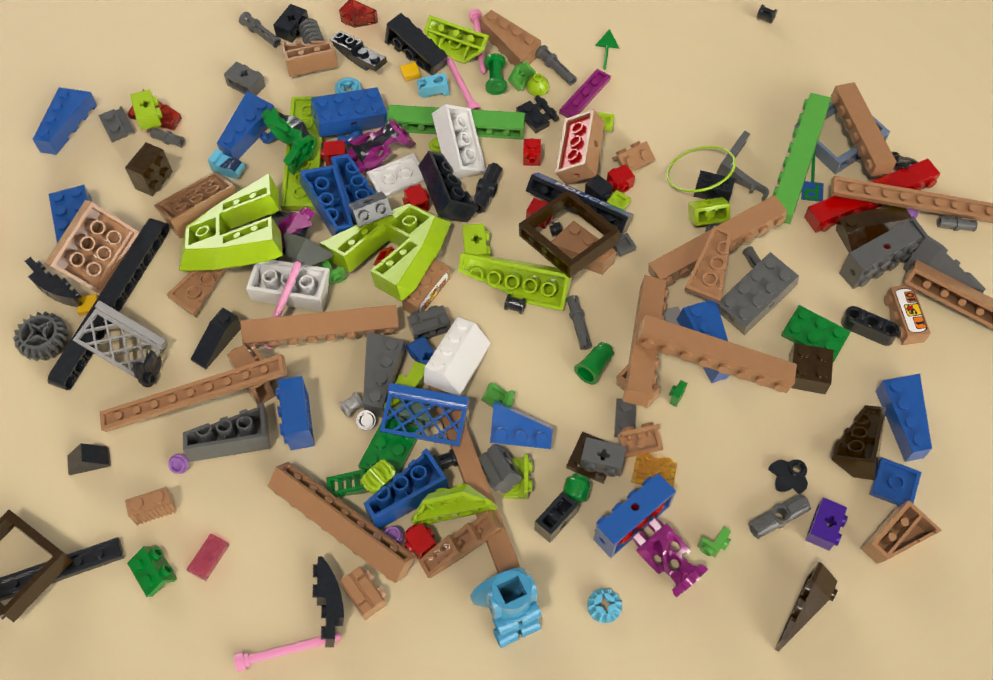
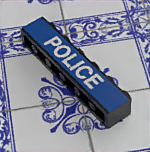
M539 172L531 175L526 192L551 202L569 190L577 195L585 204L590 205L595 212L602 215L609 223L615 225L620 231L619 233L623 234L628 230L634 214ZM566 206V207L564 208V209H567V210H569V211H571V212H573V213H576V212H574L571 208H569L568 206Z

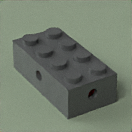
M906 221L850 252L839 274L852 289L858 286L863 287L872 278L877 279L882 276L888 269L891 271L899 263H906L912 256L913 251L919 247L918 243L922 236Z
M768 253L721 298L720 304L717 303L720 315L743 335H746L798 284L799 275L774 254Z

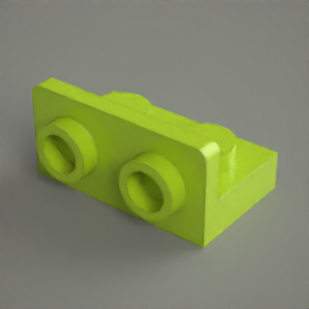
M524 454V458H511L522 476V480L513 485V488L508 493H503V499H528V492H532V479H528V473H532V460H528V454Z

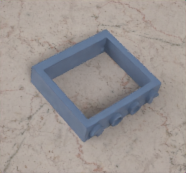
M832 102L830 103L825 120L837 113V109ZM874 118L886 141L890 131ZM796 123L794 127L799 128L800 124ZM819 140L815 149V156L834 174L861 159L856 146L839 157H836Z

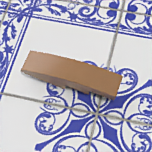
M487 510L476 521L465 524L454 535H447L418 561L427 577L432 578L482 545L502 527L493 512Z

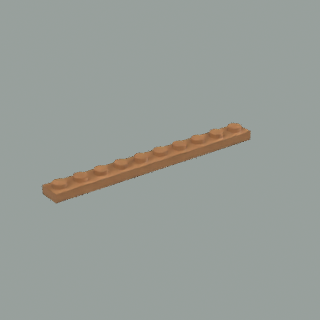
M834 176L831 179L832 196L993 223V203L839 176Z
M282 354L100 411L101 430L108 432L286 376L285 358Z

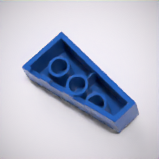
M58 88L33 137V141L40 153L58 154L68 142L70 134L76 132L80 122L86 120L89 116L90 110H94L97 107L91 92Z
M349 154L331 157V165L336 166L347 206L352 202L376 194L374 189H371L368 185L367 179L361 175L359 168Z
M331 165L301 170L299 183L331 235H337L353 227L354 225L336 166Z
M707 300L684 307L676 319L680 326L728 341L718 305L713 301ZM703 367L711 383L730 376L729 374H723L717 370Z
M920 373L883 380L876 389V394L881 406L886 407L885 416L904 461L908 462L925 458L932 450Z
M427 448L421 452L422 455L416 460L413 459L403 472L397 473L387 486L380 488L363 503L368 517L377 528L381 529L419 507L422 500L429 493L435 492L436 489H449L446 476Z

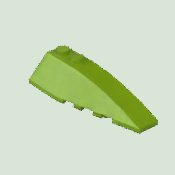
M461 253L459 272L489 284L490 287L497 288L507 295L511 294L519 299L526 298V304L564 311L572 277H567L558 268L469 253Z

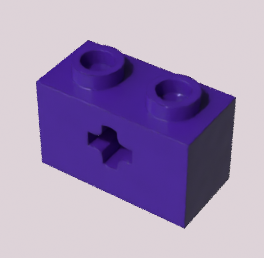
M823 497L817 505L805 541L828 551L834 545L838 546L842 536L839 533L840 528L845 526L848 516L845 515L847 507Z

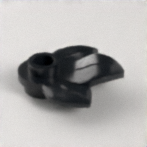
M892 152L896 160L895 166L908 169L910 164L917 163L913 158L903 157L898 152Z
M148 349L144 363H133L134 376L143 387L149 388L155 383L156 375L162 365L161 357H157L154 351Z
M778 460L772 463L768 469L777 476L775 489L779 492H787L793 488L796 493L802 494L808 486L805 477L807 467L801 460H792L790 462ZM793 468H797L799 473L795 472Z

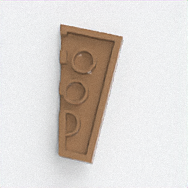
M717 226L713 227L687 281L685 291L715 303H721L732 232Z
M226 268L190 271L166 295L171 301L196 317Z

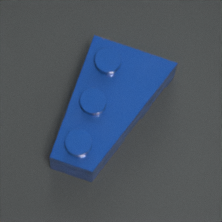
M495 399L490 443L551 449L553 425L527 415Z

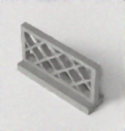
M100 300L94 306L96 309L73 339L77 344L133 377L135 376L131 364L141 361L144 363L146 358L143 355L142 348L153 347L156 349L155 353L158 357L160 352L164 351L168 345L164 338ZM97 315L104 318L105 325L94 328L93 321ZM109 328H121L122 335L111 337ZM106 329L108 338L97 340L95 331ZM92 332L94 341L84 343L80 340L84 333ZM136 337L138 345L127 347L126 338ZM123 339L124 348L113 350L112 341ZM109 342L110 351L101 353L98 349V344ZM140 349L141 358L130 360L128 351ZM126 352L127 361L120 363L115 361L114 354Z

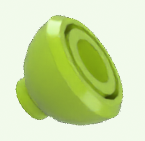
M536 73L528 80L526 89L533 96H543L549 91V82L542 74Z

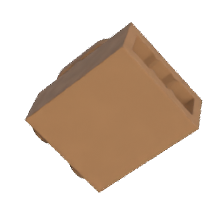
M245 345L234 348L227 354L233 369L264 360V358L254 345L250 347L252 352H249ZM275 379L270 380L271 384L276 382ZM269 381L246 388L257 405L275 397Z

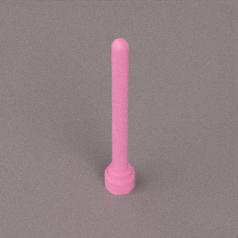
M473 9L469 12V18L474 24V30L481 33L480 22L482 12L479 9ZM484 52L478 55L479 68L482 74L486 73Z
M448 56L446 63L467 102V108L481 110L479 103L473 101L452 58Z
M294 262L272 317H281L301 268V262Z
M338 632L335 633V642L341 639V634ZM320 636L251 655L248 653L244 654V652L234 654L237 672L244 671L252 663L325 645V640H321Z

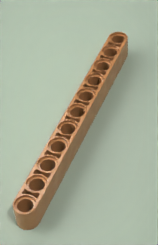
M428 385L429 390H431V391H437V392H442V393H448V392H445V391H443V390H440V389H437V388H435V387H432V386ZM435 406L438 416L441 415L443 411L440 407ZM453 410L448 416L454 423L461 418V412ZM446 416L440 419L443 429L451 425ZM464 423L460 446H450L456 456L462 480L465 484L471 486L495 503ZM454 428L445 432L447 440L456 441L457 432ZM493 510L492 512L502 529L489 538L486 544L499 574L510 569L520 568L500 513L498 510ZM484 513L476 514L477 519Z

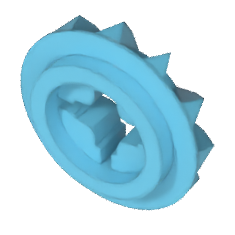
M343 78L336 83L335 93L350 92V90L345 91V89L350 88L351 91L361 90V84L355 78Z
M601 587L593 591L588 598L587 609L591 617L596 621L610 623L619 617L622 610V601L611 588L603 589ZM603 597L606 603L611 604L608 606L607 613L603 607L598 606L602 603Z

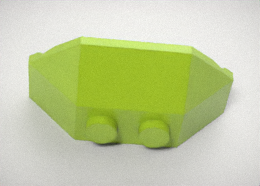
M429 15L424 28L426 36L432 39L440 49H443L446 55L451 57L452 60L464 64L484 52L489 35Z
M461 483L455 485V488H439L435 492L429 493L413 514L411 522L415 525L422 523L425 526L484 513L487 510H498L495 503L474 488Z

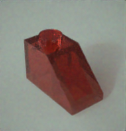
M348 0L339 9L341 22L353 28L378 23L377 10L356 0Z

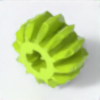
M380 460L363 475L361 483L367 491L375 494L380 488L390 483L396 475V471L389 462Z

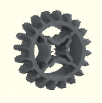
M46 311L43 314L37 312L36 316L30 314V318L27 320L23 319L24 323L18 324L19 329L14 330L16 335L13 337L15 347L21 355L29 360L38 361L41 358V360L45 361L47 356L53 358L52 354L55 352L59 354V349L65 348L63 343L68 342L67 325L59 316L53 313L49 314Z

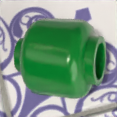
M572 474V476L567 477L563 492L574 500L578 506L580 502H586L591 490V483L588 481V478L578 474Z

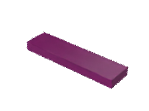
M596 69L559 109V114L567 118L580 114L611 80V76Z

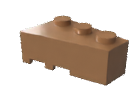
M281 41L289 77L338 67L332 41H311V44H302L301 41H296V44H286V41Z
M572 221L551 242L573 259L599 239L578 223ZM612 248L587 265L585 269L603 275L614 264L616 251Z
M908 500L895 508L861 549L876 564H879L942 530Z

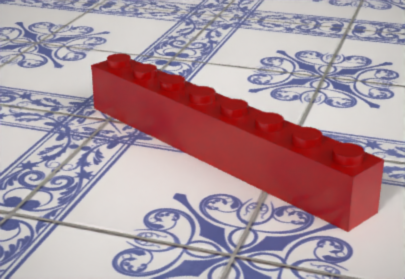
M927 158L910 165L908 169H900L870 182L921 191L924 188L933 187L941 173ZM833 196L808 206L804 218L814 232L817 233L837 225L839 218L887 205Z

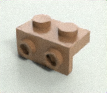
M640 141L630 145L631 149L626 151V148H623L616 152L617 156L612 158L613 161L617 160L620 166L626 164L631 171L656 160L647 141L640 143Z
M653 422L642 424L641 428L634 429V426L623 428L617 437L619 445L627 446L624 459L662 451L663 446L658 431L660 424L654 425Z

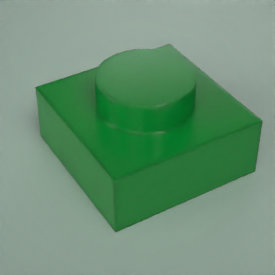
M680 380L677 386L673 385L669 396H671L669 404L677 407L688 383Z

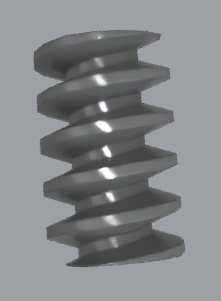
M306 19L300 24L299 32L304 44H311V41H325L315 19Z

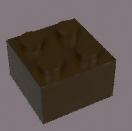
M147 142L125 166L135 189L152 197L160 190L162 184L173 172L164 150Z
M794 343L788 359L789 362L797 364L795 384L791 388L826 394L832 381L834 350Z

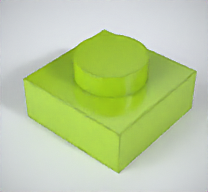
M598 112L605 122L603 131L612 132L615 114Z
M616 190L607 203L625 210L631 203V198Z

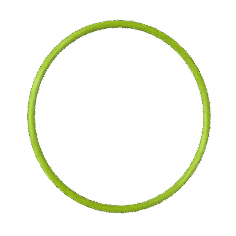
M719 146L693 148L680 154L671 162L666 173L667 181L673 188L683 192L706 191L719 186L732 175L736 167V159L729 150ZM706 148L720 149L727 152L733 159L731 172L722 181L707 188L696 190L679 188L669 178V171L672 165L679 158L692 151Z

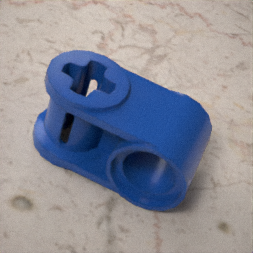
M424 336L406 345V349L412 359L427 365L434 354V350Z

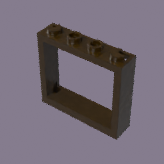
M569 190L519 223V236L569 278L619 243L620 231L618 228L609 223L602 215L595 212L590 205L585 204L577 195ZM566 206L604 235L573 259L535 229Z
M8 510L0 518V541L16 527L52 556L5 606L0 602V618L3 620L7 617L14 623L68 567L72 560L11 510Z

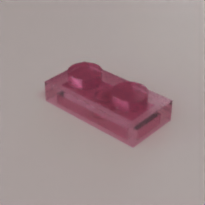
M210 533L186 570L196 577L207 581L228 549L229 543Z

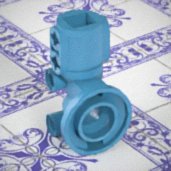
M514 568L501 572L481 583L470 594L474 605L490 609L493 616L492 620L496 627L493 629V633L500 648L519 640L518 635H521L523 638L541 629L538 618L542 617L536 603L537 588L530 574H527L524 568Z

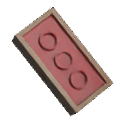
M594 109L566 118L564 121L555 173L566 185L596 177L605 122Z

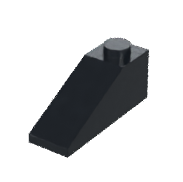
M222 307L210 321L191 357V361L206 370L241 330L238 316Z

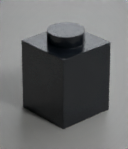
M597 174L596 177H593L585 184L584 193L607 202L613 195V185Z

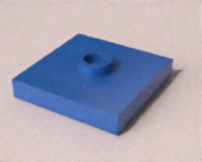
M881 457L869 495L897 506L908 500L914 503L922 472Z

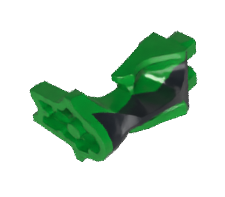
M266 108L261 114L266 126L279 141L291 145V150L283 161L288 166L289 172L294 175L307 159L311 160L313 158L312 154L317 143L316 138L309 134L306 125L299 118L284 115L276 108H273L272 111Z

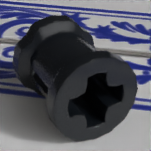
M762 4L757 18L768 20L772 24L778 10L769 9Z
M508 294L504 310L510 309L522 315L527 299H519Z
M453 449L438 456L436 454L433 455L441 470L450 466H458Z

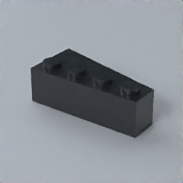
M400 13L387 23L384 43L395 46L394 50L405 53L408 60H415L417 66L430 75H434L446 65L448 57L446 52L440 49L432 39L428 38L420 28L416 27L408 17Z
M428 151L418 167L438 217L468 222L477 211L478 206L476 203L472 204L468 191L464 192L460 186L462 184L461 180L452 174L454 170L445 156L441 153Z

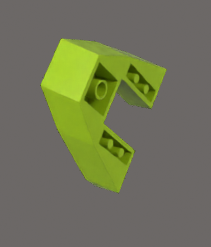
M270 174L265 175L218 203L186 226L180 247L179 271L223 269L263 263L283 256L281 231L272 216L257 221L264 216L280 211L279 191ZM257 221L252 224L241 227L243 224H246L248 222ZM235 227H241L230 232V229H233Z
M407 204L393 209V214L360 227L355 225L320 242L321 247L333 253V256L328 260L339 267L343 266L348 272L354 270L387 241L398 245L399 247L372 268L370 273L376 288L402 302L416 289L440 251L451 222L425 209Z

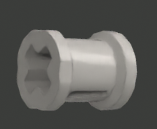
M356 392L352 393V396L344 402L340 401L338 403L346 417H350L351 413L358 408L364 407L362 399Z

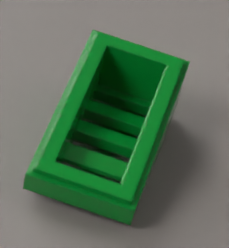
M362 469L326 477L327 491L335 497L369 493L363 487L364 485L360 484V479L366 474L367 470ZM352 480H354L355 487H352ZM343 481H346V489H344ZM335 482H338L337 491H335Z

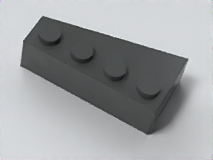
M367 332L363 406L364 410L371 411L376 417L383 418V407L387 401L389 383H396L406 353L405 341Z

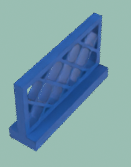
M389 383L388 397L380 432L459 447L466 413L469 408V398ZM392 398L401 400L404 406L394 412L391 408ZM414 403H420L424 409L413 415L408 407ZM437 406L441 408L443 413L433 419L428 410ZM407 409L412 417L401 423L397 414ZM453 410L462 411L461 418L453 423L448 414ZM426 412L432 421L421 427L416 418ZM446 416L451 425L441 431L436 422ZM395 417L400 425L394 429L386 428L387 421ZM414 420L419 429L409 433L404 426ZM434 424L439 433L433 437L427 436L424 429ZM454 428L457 432L456 441L447 440L444 433Z

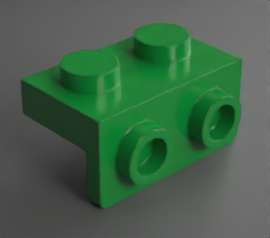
M143 546L127 563L146 597H153L165 583L175 582L177 579L172 567L168 564L162 550L158 546Z

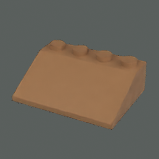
M214 171L154 206L173 232L181 239L188 224L218 203L237 193V190L231 182Z
M85 200L45 264L100 294L139 234V231L95 203Z

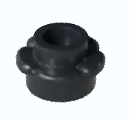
M553 221L552 225L549 226L551 236L556 237L562 232L560 222L554 223Z

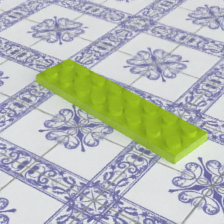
M318 96L291 98L290 116H295L302 120L309 134L316 138L317 143L312 154L313 158L311 160L307 159L294 175L289 172L288 166L285 164L281 210H300L302 207L316 210L299 183V175L301 170L321 167L323 137H319L311 113V98ZM288 144L286 147V156L291 150V145Z

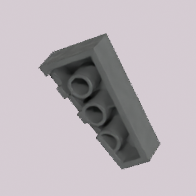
M264 403L258 404L257 408L249 411L247 409L239 411L240 414L230 418L227 416L220 418V421L210 425L207 423L183 432V451L188 461L193 462L270 449L268 414Z

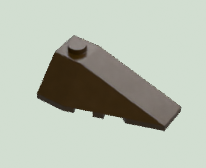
M897 206L856 212L839 218L836 232L850 253L902 223L909 222L912 217L906 208Z
M865 405L854 419L852 426L844 431V436L835 443L832 461L853 478L875 480L886 407Z
M818 562L808 574L775 647L776 651L779 652L829 600H834L838 592L835 589L838 581L822 563Z

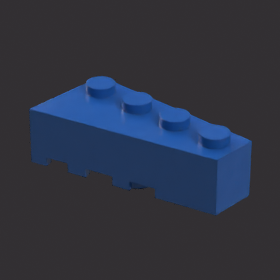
M247 91L217 141L218 149L224 155L239 160L258 140L261 133L268 129L261 114L266 108L272 111L274 105Z

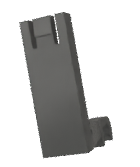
M745 130L730 150L735 158L750 136V133ZM729 154L721 162L717 170L718 175L727 176L731 172L733 159ZM735 167L730 178H734L735 183L750 189L749 193H753L754 190L763 193L761 199L762 201L766 200L769 195L768 188L752 179L738 167Z

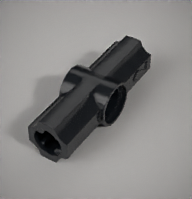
M497 163L489 164L483 178L478 180L476 193L472 200V204L476 203L478 206L477 213L485 212L491 197L494 198L498 181L503 172V168Z

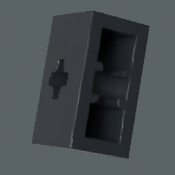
M290 4L273 24L276 37L293 43L300 35V24L304 20L309 19L307 10Z
M700 170L695 190L715 185L726 176ZM729 177L715 188L694 192L693 197L705 200L723 197L729 202L735 179Z
M562 491L536 519L534 530L551 543L577 514L578 504Z

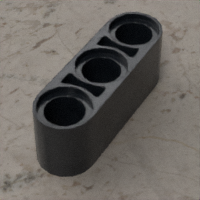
M856 306L848 307L841 318L843 328L884 346L892 345L900 333V328L896 323Z

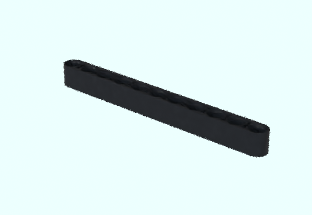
M152 218L148 219L50 371L48 384L64 390H70L94 354L74 342V337L96 309L94 306L99 300L120 312L166 239L170 228L168 223ZM97 315L93 321L94 328L104 326V318ZM106 329L95 331L97 340L104 338L107 333ZM92 332L84 333L80 340L84 343L94 341Z

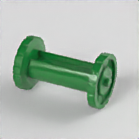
M498 53L489 54L484 58V67L489 70L490 79L486 82L485 89L491 95H501L508 88L507 82L502 79L501 69L506 64L505 57Z

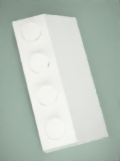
M444 104L434 111L432 116L441 154L445 156L453 168L454 172L452 174L459 179L484 174L486 169L471 108Z
M270 260L254 264L246 288L250 300L278 304L294 263ZM303 264L285 306L323 312L328 297L330 269Z
M460 317L455 319L425 366V384L450 394L461 396L491 344L474 322Z

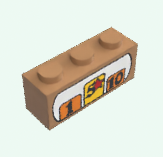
M434 259L416 289L402 301L403 310L410 314L415 311H425L450 280V267Z
M909 285L890 287L885 295V304L890 309L892 322L896 323L900 328V333L897 337L900 338L901 344L924 343L931 332L915 289Z

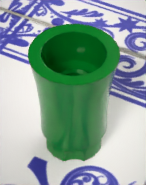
M603 342L595 346L582 361L575 365L574 371L576 375L585 383L596 384L601 373L614 356L615 352L612 346Z

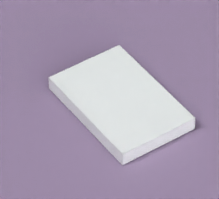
M414 153L366 172L376 193L382 191L387 198L404 192V189L410 186L425 183L418 167L420 163Z

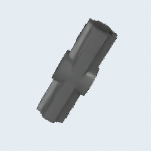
M799 494L783 504H777L772 510L748 523L750 532L754 537L760 539L776 529L783 528L790 521L811 510L809 501L805 496ZM775 514H781L784 519L777 518Z

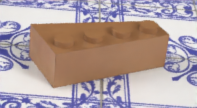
M490 10L481 18V33L489 35L488 41L508 58V62L511 65L514 64L516 66L524 61L530 65L537 58L536 51L541 47L540 39L493 10Z

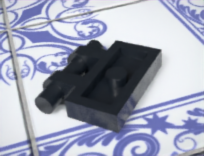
M539 95L534 98L537 102L536 104L528 101L516 107V112L525 113V123L535 134L549 127L550 122L548 120L552 119L556 122L559 119L555 109L550 108L548 102ZM543 109L546 113L542 114L540 110Z

